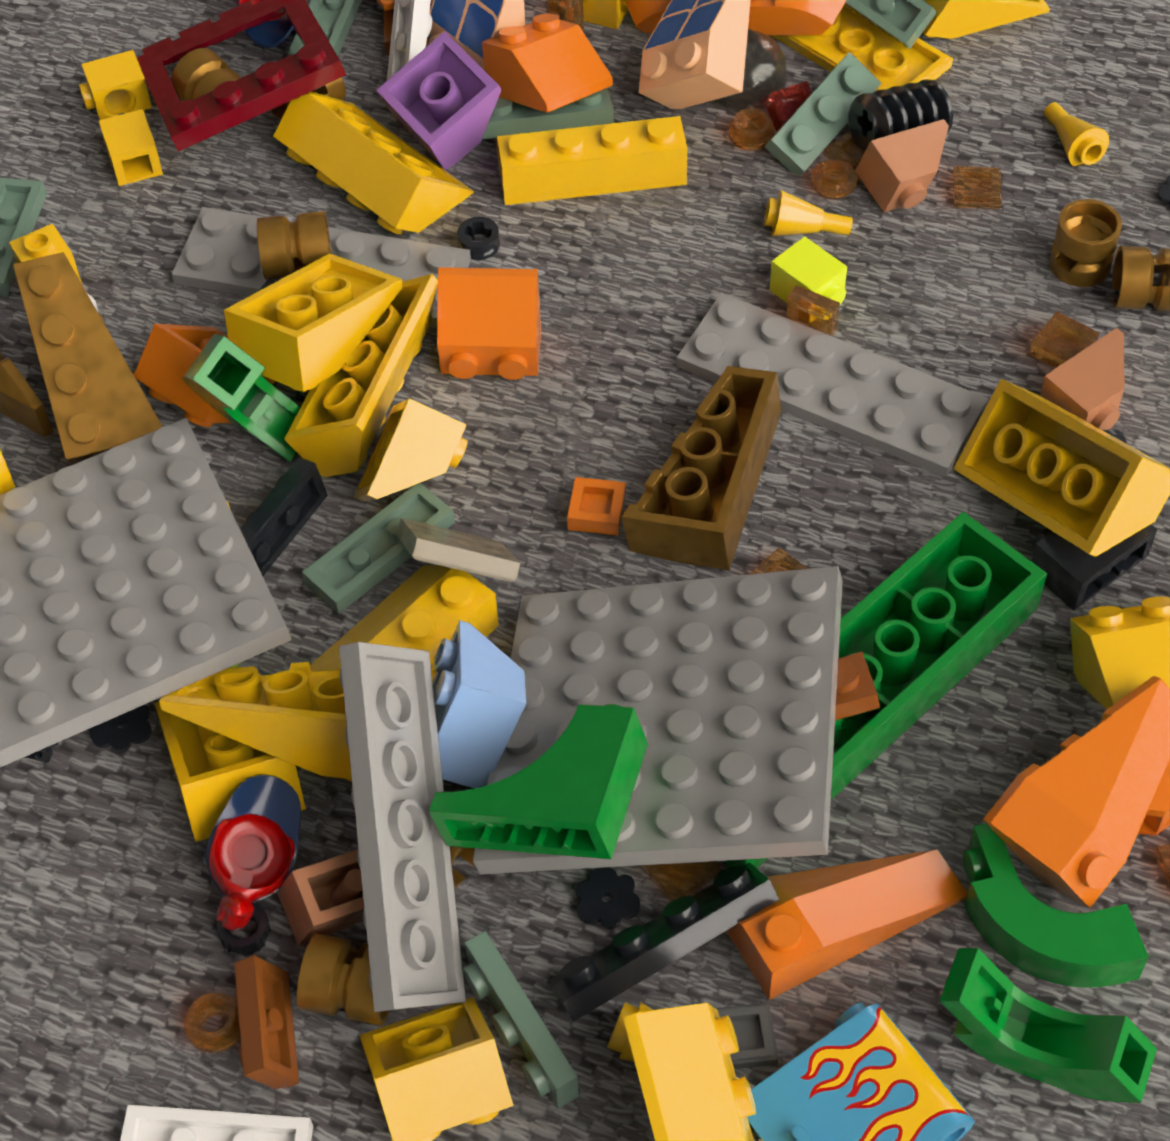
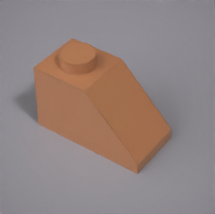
M944 119L870 141L855 172L883 212L900 207L905 209L912 208L926 197L927 189L938 171L949 127Z
M1115 328L1046 374L1040 396L1102 431L1111 429L1120 417L1118 409L1125 388L1124 333Z
M358 849L292 871L278 890L277 894L298 946L310 942L315 933L330 935L363 921L364 899L361 869L357 860Z

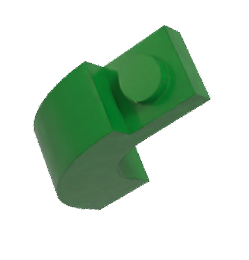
M214 334L182 379L199 397L226 419L290 462L296 451L284 438L301 407L260 375L265 369L264 366L225 336Z
M986 823L973 827L968 849L963 851V864L970 881L964 906L978 932L999 955L1014 966L1039 979L1070 987H1105L1140 978L1149 956L1127 904L1086 913L1065 912L1047 906L1036 899L1023 886L1016 874L1003 840Z
M958 948L939 1001L958 1019L953 1034L960 1041L994 1064L1080 1097L1111 1102H1142L1157 1048L1126 1015H1086L1050 1006L1031 997L1015 986L979 948Z

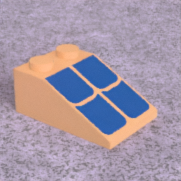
M433 0L429 13L432 16L429 44L445 31L485 71L482 41L498 36L499 31L503 28L524 26V0Z
M671 0L643 49L639 93L670 109H683L741 93L743 91L750 0Z

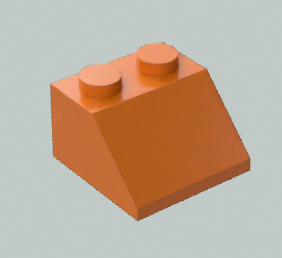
M557 14L537 15L533 17L532 23L524 26L503 28L499 31L498 36L482 41L485 72L500 86L501 93L499 97L548 113L613 86L612 75L579 25L560 20Z
M438 267L437 347L441 374H451L460 379H469L475 375H500L509 380H518L524 376H538L541 344L538 269Z
M154 323L134 377L150 387L149 394L152 397L165 403L176 404L185 410L184 417L197 425L212 427L213 423H231L199 397L182 379L214 334H218L228 339L227 334L216 327ZM262 376L270 384H274L276 382L272 379Z

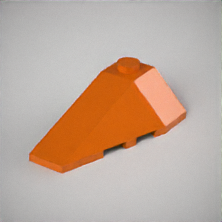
M1156 676L1149 678L1104 711L1101 723L1081 737L1073 734L1060 744L1062 751L1044 765L1039 766L1033 763L1019 773L983 818L986 824L1040 881L1051 889L1088 908L1092 907L1126 863L1170 760V688L1161 678Z
M938 849L767 877L770 879L779 900L747 919L740 921L726 932L770 1000L966 899L968 892Z

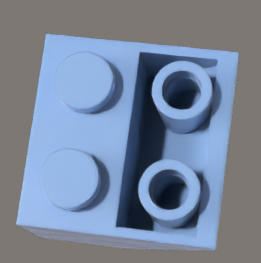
M459 620L451 640L443 638L440 642L433 665V670L436 671L432 684L442 779L471 788H479L487 785L489 773L494 772L526 706L525 674L523 669L473 625Z

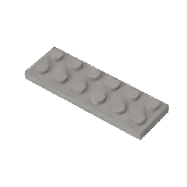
M202 207L172 272L174 284L245 296L256 293L267 281L264 279L257 238V218H263V216ZM328 227L331 253L333 255L399 277L402 281L433 274L438 280V267L468 268L471 261L469 249ZM438 284L430 324L432 327H437Z
M722 292L676 358V367L715 383L727 366L777 372L781 410L944 477H947L976 427L989 399Z
M364 642L339 646L341 661L340 682L344 692L347 723L346 743L349 748L353 785L351 798L356 816L358 837L357 860L361 869L364 899L363 922L367 930L370 961L369 984L373 992L374 1012L466 1002L450 846L446 845L428 812L435 792H444L429 651Z

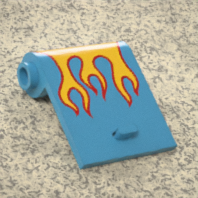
M862 1002L847 1009L835 1022L836 1029L751 1089L756 1114L747 1116L752 1131L759 1140L763 1139L764 1141H959L969 1132L975 1122L881 1005L873 1004L866 1007Z

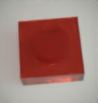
M808 81L769 93L763 99L776 132L812 93Z

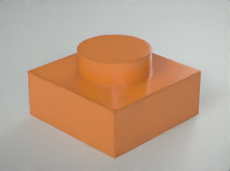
M575 477L567 516L568 530L619 536L621 516L623 515L626 498V482Z

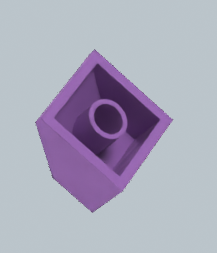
M444 31L376 91L399 124L446 170L458 163L481 142L501 93V88Z

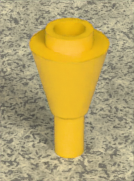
M1056 102L1050 103L1045 108L1044 116L1056 128L1072 166L1080 164L1092 165L1104 156L1109 145V135L1105 130L1069 115Z
M783 190L779 191L777 199L769 197L764 216V225L772 227V236L819 233L820 231L850 235L853 223L852 217L826 213L823 209Z

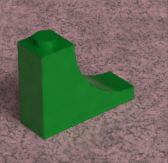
M579 704L572 720L559 739L543 755L524 769L505 779L483 787L464 791L435 792L428 812L446 845L612 859L648 746L634 707H623L617 704H606L604 706Z

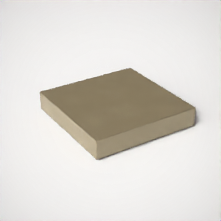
M405 518L400 519L396 535L413 559L504 581H516L521 562L500 541Z

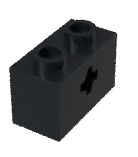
M1150 524L1096 557L1046 528L1032 544L1034 552L1031 562L1047 573L1044 585L1075 611L1148 557L1157 528Z

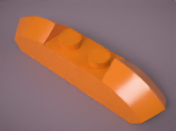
M628 0L626 5L635 26L644 33L652 34L671 0ZM750 0L747 35H821L833 25L846 0Z

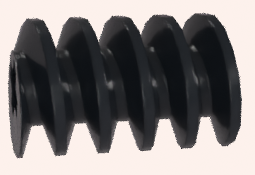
M925 79L918 83H907L903 86H893L887 90L880 89L873 93H862L855 97L848 113L852 138L863 151H866L871 140L943 119L949 126L948 133L953 123V109L948 93L941 84L930 79Z

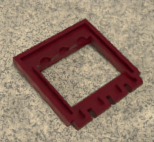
M249 0L218 14L220 20L214 23L209 18L178 32L179 39L172 41L169 36L142 49L144 54L136 57L178 152L346 76L339 57L306 0H259L260 2L254 5ZM281 13H286L287 18L303 44V47L297 53L277 62L265 63L255 72L238 80L223 82L213 91L194 100L180 101L165 68L166 65L178 62L193 50L215 45L237 35L241 31L271 20Z

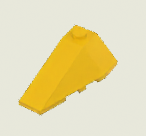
M309 662L291 663L289 670L271 675H259L258 669L254 666L227 668L159 699L161 710L320 776L343 778L352 782L350 754L346 743L347 723L344 692L340 682L341 669L311 671Z

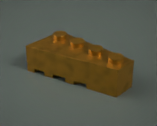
M64 252L13 264L64 455L69 465L84 461L163 427Z
M734 366L726 367L695 411L696 420L686 433L680 432L671 445L672 454L660 471L654 469L645 482V492L636 505L631 503L621 516L629 551L674 562L730 570L782 412L777 372Z

